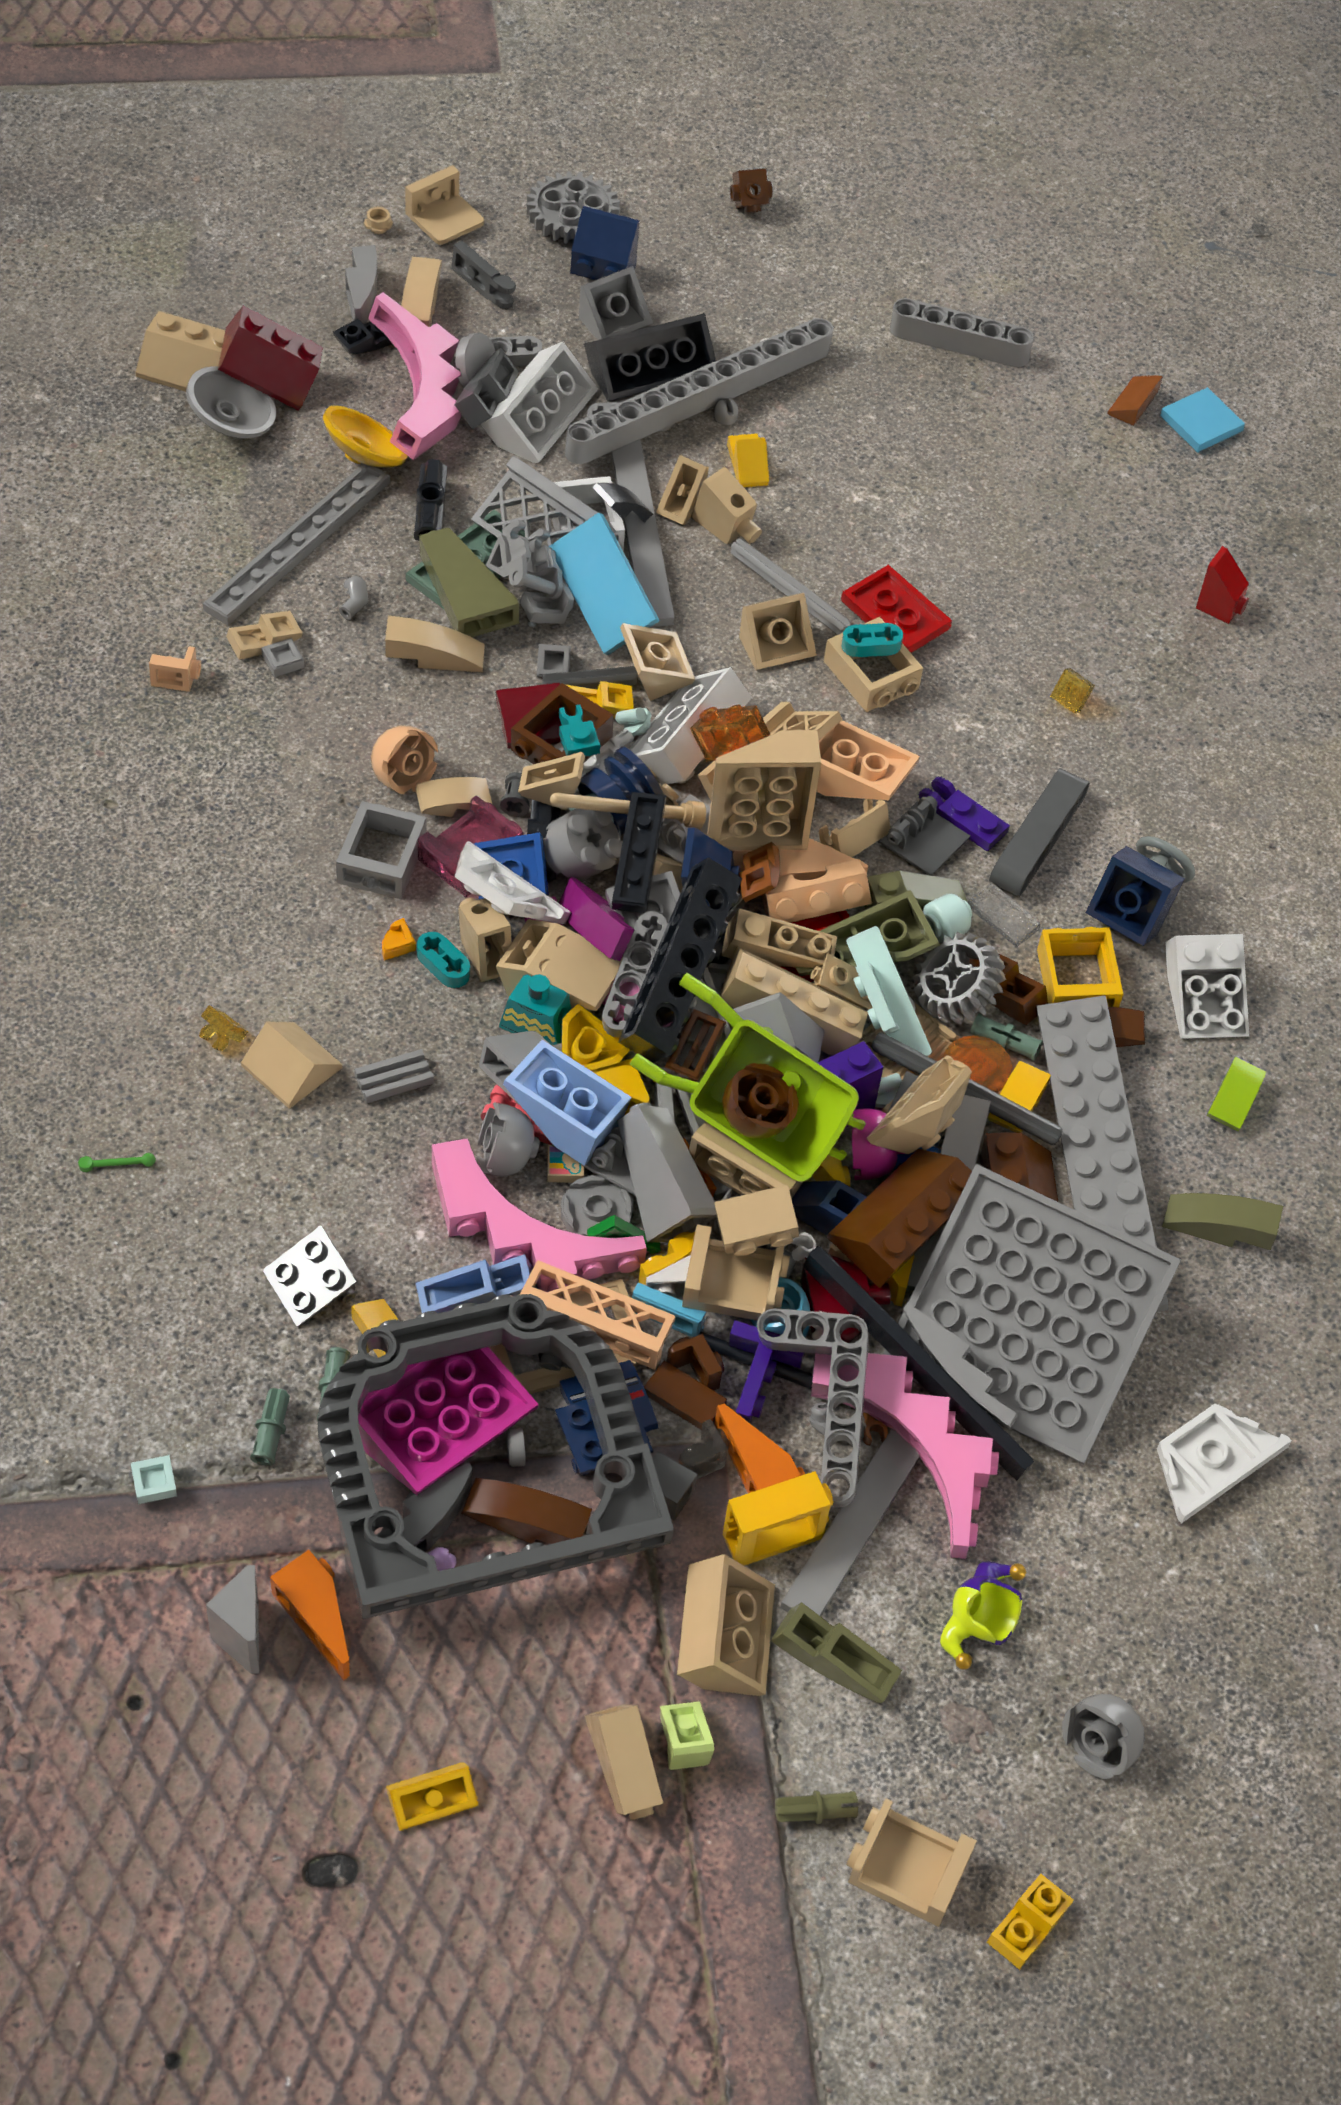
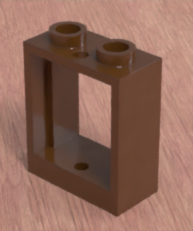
M561 683L511 728V751L519 758L526 759L532 764L566 756L564 750L561 752L535 734L554 717L559 716V708L564 707L565 713L568 716H575L576 705L580 704L583 710V722L592 720L601 748L613 737L614 715ZM586 756V757H585V760H584V763H585L591 756Z

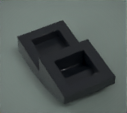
M597 483L593 487L622 519L633 511L645 523L653 515L631 490L621 485Z

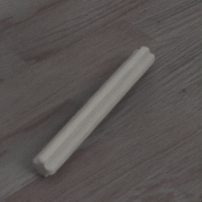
M739 538L731 545L730 552L732 555L786 596L805 593L808 612L836 634L843 633L845 628L853 624L851 620L744 539Z

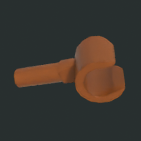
M863 1412L866 1425L864 1437L862 1438L864 1444L870 1446L872 1443L870 1431L878 1432L883 1443L888 1434L886 1425L881 1421H876L868 1413Z

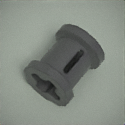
M513 772L506 776V793L500 801L501 810L513 817L525 816L530 809L528 798L521 796L518 792L522 773Z

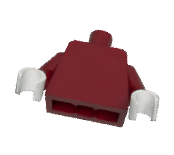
M803 1232L799 1234V1237L793 1238L792 1244L798 1247L792 1251V1258L795 1261L805 1258L806 1261L808 1254L817 1247L814 1238L810 1234ZM829 1254L879 1305H889L891 1303L890 1287L887 1282L881 1288L876 1284H868L866 1275L855 1264ZM803 1267L800 1283L809 1301L810 1311L850 1314ZM815 1324L809 1325L813 1340L819 1339L823 1335V1329ZM847 1328L841 1333V1339L846 1343H850L861 1332L856 1328Z

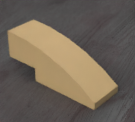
M412 256L401 306L430 328L432 316L435 312L442 260Z
M388 616L385 638L386 657L418 659V668L483 672L484 643L451 628L431 622Z

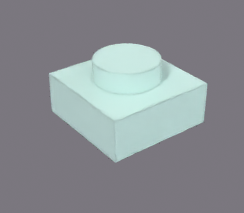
M169 1455L130 1463L138 1504L177 1496Z

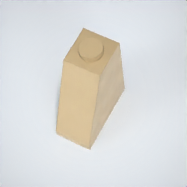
M621 1704L585 1715L616 1812L622 1815L629 1814L630 1820L654 1814L653 1806L663 1804L638 1706Z

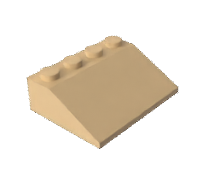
M783 730L717 757L707 836L731 851L755 850L770 842H773L779 850L807 849L821 767L817 730Z

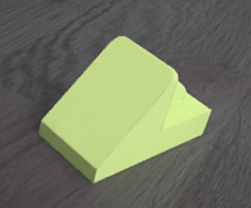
M700 1701L660 1706L661 1723L667 1739L669 1769L674 1770L708 1765L714 1752V1742Z

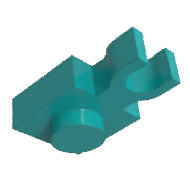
M581 704L576 705L575 716H568L565 713L564 707L559 708V718L562 726H559V736L566 756L583 752L585 757L600 754V742L592 720L583 722Z

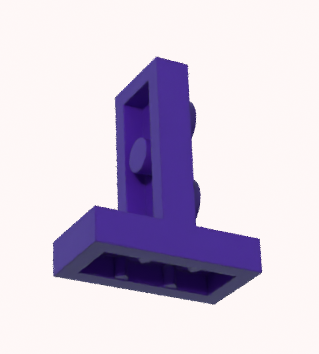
M734 1320L730 1332L729 1346L755 1354L736 1409L737 1414L751 1423L752 1417L760 1418L766 1396L760 1395L764 1382L771 1384L777 1367L776 1361L801 1368L805 1353L769 1349L762 1344L757 1327ZM768 1330L764 1331L770 1337L780 1336V1334Z

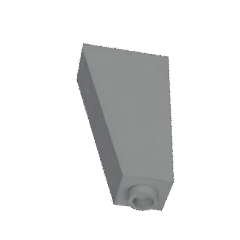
M640 1103L632 1106L630 1112L617 1121L647 1242H669V1240H672L680 1233L695 1231L697 1224L704 1225L717 1217L715 1201L667 1107H653L650 1103Z

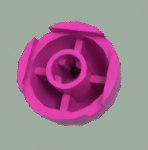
M855 1109L853 1117L859 1118V1120L862 1119L866 1122L863 1130L855 1127L852 1128L853 1169H861L855 1171L854 1180L882 1178L896 1167L898 1154L905 1153L873 1145L867 1140V1137L887 1115L886 1113L875 1109Z

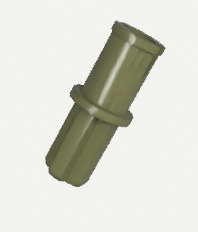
M814 1790L812 1795L777 1798L775 1801V1814L777 1821L781 1823L814 1820L816 1824H821L823 1819L857 1818L858 1807H841V1804L858 1803L855 1791L820 1794L818 1790Z

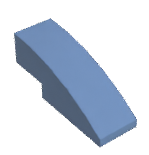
M525 1254L491 1266L485 1259L416 1282L422 1313L428 1311L442 1313L454 1310L455 1307L464 1303H474L477 1305L491 1302L493 1298L500 1295L509 1294L512 1297L520 1295L533 1270V1266Z

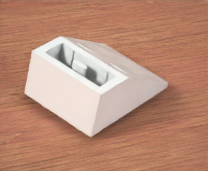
M1243 934L1174 936L1166 941L1167 976L1180 1039L1249 1037Z

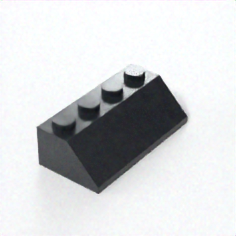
M705 313L584 343L591 374L607 401L646 392L716 361Z

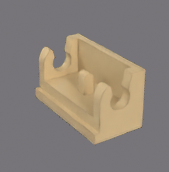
M865 799L863 801L864 814L856 819H852L843 828L834 829L829 836L827 825L819 829L820 843L829 845L845 855L854 857L888 834L890 821L887 802L880 799L876 802V806L873 807V800Z

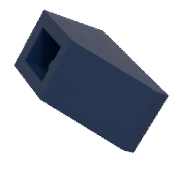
M839 1180L803 1182L791 1200L796 1218L828 1235L867 1196Z

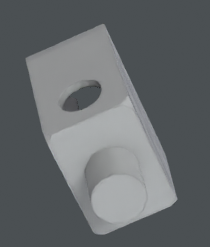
M535 1031L490 1036L484 1040L479 1067L517 1104L519 1103L505 1088L503 1083L541 1040L546 1041ZM562 1043L552 1045L562 1052Z

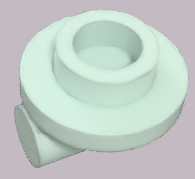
M646 708L629 709L617 712L615 719L618 724H623L624 729H628V732H631L633 737L636 735L640 736L651 725V712Z
M898 1073L884 1078L881 1077L875 1107L884 1108L894 1099L902 1082Z

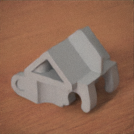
M520 520L512 521L502 529L503 535L498 537L485 566L502 577L509 579V582L514 586L521 587L524 585L544 592L548 598H559L563 591L562 570L556 563L555 551L546 545L541 547L543 540L550 537V532L539 529L526 538L518 535L520 530L525 529L526 523Z

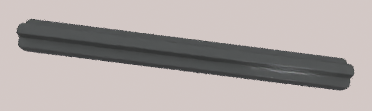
M882 1032L877 1034L872 1043L873 1051L918 1075L937 1062ZM971 1079L969 1080L964 1095L991 1101L988 1111L991 1114L1050 1145H1056L1061 1138L1063 1131L1057 1124Z

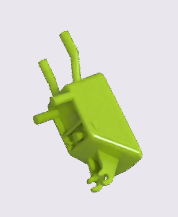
M686 973L679 985L710 1004L733 1027L731 1033L700 1083L668 1074L639 1053L634 1056L630 1066L659 1085L691 1093L690 1108L697 1116L793 1180L799 1182L808 1180L828 1155L844 1160L847 1153L844 1150L836 1149L834 1146L847 1124L859 1130H863L866 1122L862 1119L858 1120L853 1117V1112L859 1100L857 1090L775 1036L771 1028L762 1027L751 1020H743L715 990L689 973ZM752 1063L767 1064L780 1070L784 1074L782 1079L787 1083L788 1087L793 1084L799 1101L796 1117L782 1132L767 1139H753L739 1134L730 1126L723 1110L722 1099L728 1082L739 1070Z

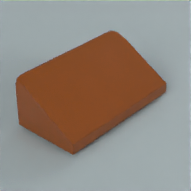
M1133 376L1107 414L1134 426L1159 392L1163 376Z

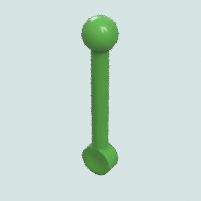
M145 1153L142 1157L92 1160L91 1157L84 1156L79 1159L78 1164L81 1171L89 1172L93 1167L143 1164L146 1167H151L155 1164L156 1158L152 1153Z

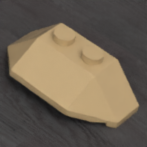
M946 1055L925 1069L871 1132L867 1140L873 1145L905 1154H910L920 1147L923 1150L932 1147L941 1138L939 1133L955 1121L952 1115L962 1103L972 1074L971 1069L960 1061L954 1060L949 1055Z

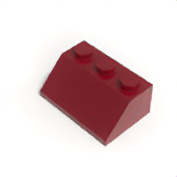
M242 305L225 329L218 370L299 411L320 369L323 347L261 315L259 312Z

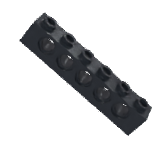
M709 857L694 865L689 872L618 1041L621 1045L636 1054L639 1053L652 1063L665 1057H670L676 1051L679 1045V1038L677 1036L681 1027L686 1024L691 1016L692 1009L689 1007L693 997H695L694 994L680 986L679 983L686 973L704 983L702 975L705 968L711 964L716 955V950L714 949L716 941L725 932L728 926V921L726 920L728 912L735 906L740 896L738 888L742 878ZM693 928L696 929V931H697V933H698V936L695 934ZM681 957L684 958V960H685V962H686V966H685L684 963L682 962ZM669 986L673 989L674 995L671 994ZM656 1015L660 1018L662 1026L658 1023Z

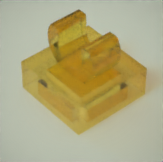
M1064 669L1050 697L1076 714L1081 712L1095 685L1073 669Z
M208 1005L201 1015L210 1024L205 1025L201 1029L199 1036L208 1041L214 1033H217V1040L212 1047L218 1051H223L228 1046L229 1038L241 1043L248 1033L244 1027L228 1014L211 1005Z

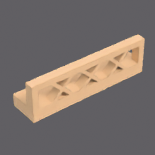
M537 1260L520 1295L532 1294L538 1296L545 1303L547 1311L551 1310L566 1314L571 1320L590 1327L610 1346L613 1353L656 1370L661 1359L663 1344L675 1322V1315ZM542 1274L556 1280L559 1289L544 1292L534 1287ZM584 1291L590 1294L594 1303L584 1306L572 1303L569 1294ZM616 1304L625 1309L628 1317L613 1320L607 1317L603 1308ZM653 1319L663 1323L658 1336L655 1337L643 1332L638 1322Z

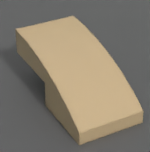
M291 611L261 614L258 624L232 627L228 629L227 639L239 660L262 655L261 647L290 638L296 641L302 637V631Z
M443 778L418 783L415 788L421 814L452 817L457 809L488 812L492 805L486 778Z

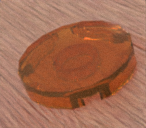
M977 1035L965 1036L953 1041L944 1052L943 1057L949 1055L954 1060L960 1061L971 1069V1080L996 1093L1003 1089L1011 1075L1012 1064L1009 1054L1000 1044L990 1038Z

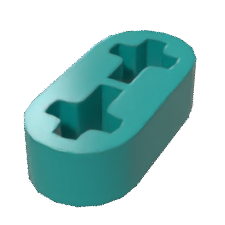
M892 623L851 625L843 631L841 648L847 655L852 657L895 655L901 649L903 632L900 627Z
M433 931L426 932L418 938V960L442 984L450 988H460L469 982L470 961L444 935ZM449 966L455 971L449 973Z

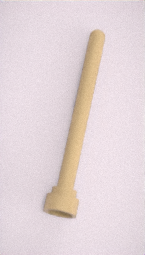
M553 793L550 796V803L557 807L628 814L630 805L628 800L565 793ZM687 801L680 806L666 805L663 818L677 819L685 827L700 829L705 823L706 806L703 802Z

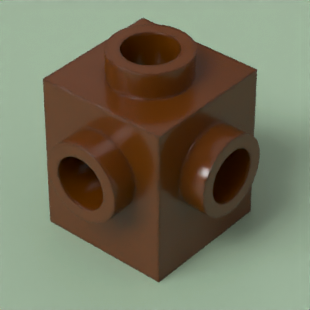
M766 168L740 170L732 173L733 184L730 185V198L732 202H735L736 209L744 208L745 213L762 211L761 206L770 204L769 199L772 198L773 189L771 181H767Z

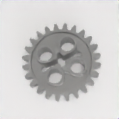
M567 171L566 176L562 177L557 172L555 179L545 176V183L537 181V187H531L530 194L527 195V215H529V222L535 223V230L543 229L544 237L553 234V241L562 237L564 238V243L567 244L570 239L575 238L583 206L619 215L620 200L617 199V192H611V185L603 186V179L593 181L592 174L584 178L582 172H579L577 176H572V173Z

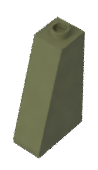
M450 527L419 535L420 557L438 593L453 630L474 637L519 624V603L517 598Z

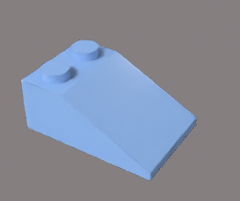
M544 1040L537 1044L503 1083L505 1088L556 1148L584 1166L593 1157L596 1148L604 1144L605 1138L612 1129L619 1126L617 1120L625 1115L632 1098Z

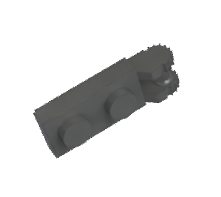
M461 240L455 243L451 269L487 300L498 305V307L503 309L512 307L514 299L509 294L515 291L516 283L509 276L500 275V272L495 267L490 265L464 241Z

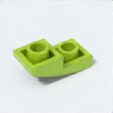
M1234 1057L1206 1116L1239 1131L1267 1072L1240 1058Z

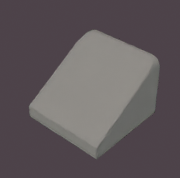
M539 644L537 677H543V675L550 673L569 672L571 646Z

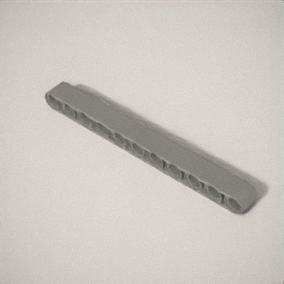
M822 318L809 320L571 424L567 429L565 457L575 464L590 462L712 408L721 399H732L826 357L829 353L834 330L833 325L828 320Z

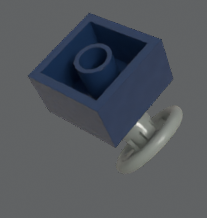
M1152 836L1140 838L1136 843L1137 851L1126 846L1112 856L1085 912L1142 946L1158 935L1182 884L1191 881L1195 877L1193 863L1180 849L1163 839ZM1146 846L1155 847L1161 851L1158 853L1147 850ZM1175 859L1181 864V866H1182L1183 868H1181V867L1176 863Z

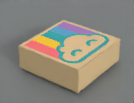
M548 1145L547 1182L573 1183L584 1177V1167L581 1163L554 1145Z

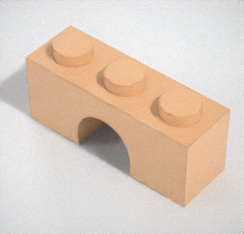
M855 859L825 866L826 874L813 880H797L792 874L781 876L775 889L762 894L765 914L768 917L791 923L872 904L867 873L860 861Z

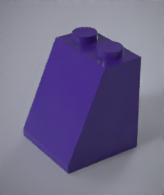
M865 1041L818 1062L819 1065L857 1090L859 1100L855 1109H875L884 1067Z

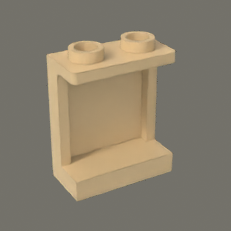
M697 1224L682 1307L757 1321L761 1314L768 1309H781L785 1288L778 1287L779 1277H787L790 1256L783 1255L784 1246L777 1247L776 1250L756 1247L757 1250L744 1256H735L734 1252L726 1254L723 1241L710 1239L712 1227Z
M885 1798L880 1810L873 1807L863 1827L864 1831L869 1832L864 1845L856 1842L846 1866L853 1869L848 1883L939 1927L977 1840L961 1834L957 1842L891 1809L893 1801Z

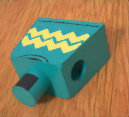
M523 975L507 1000L499 1028L510 1033L535 1031L551 1045L562 1043V1021L572 1009L569 994L550 985L549 979L544 975Z

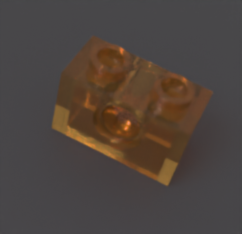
M740 704L723 709L710 707L701 712L700 718L690 727L706 761H716L717 757L771 735L756 705L742 707Z

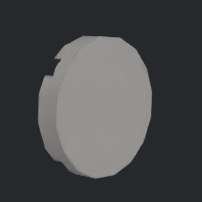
M470 333L468 336H464L457 347L455 364L456 369L461 370L462 377L458 378L463 388L466 387L476 372L495 353L493 343L483 333Z
M589 1175L574 1181L561 1199V1219L566 1229L571 1233L587 1236L588 1228L613 1215L631 1223L633 1218V1199L630 1193L600 1175Z

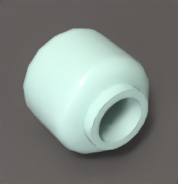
M946 894L924 906L923 913L939 943H943L944 935L953 940L957 932L964 935L969 931L972 910L970 905L959 896Z

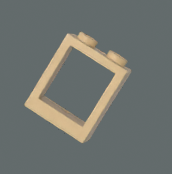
M879 617L865 624H877L885 622L881 619V617ZM843 633L827 639L824 662L865 712L877 707H884L891 701L904 695H911L919 689L923 667L903 643L898 653L886 656L898 672L872 683L854 662V659L859 657L849 656L842 650Z

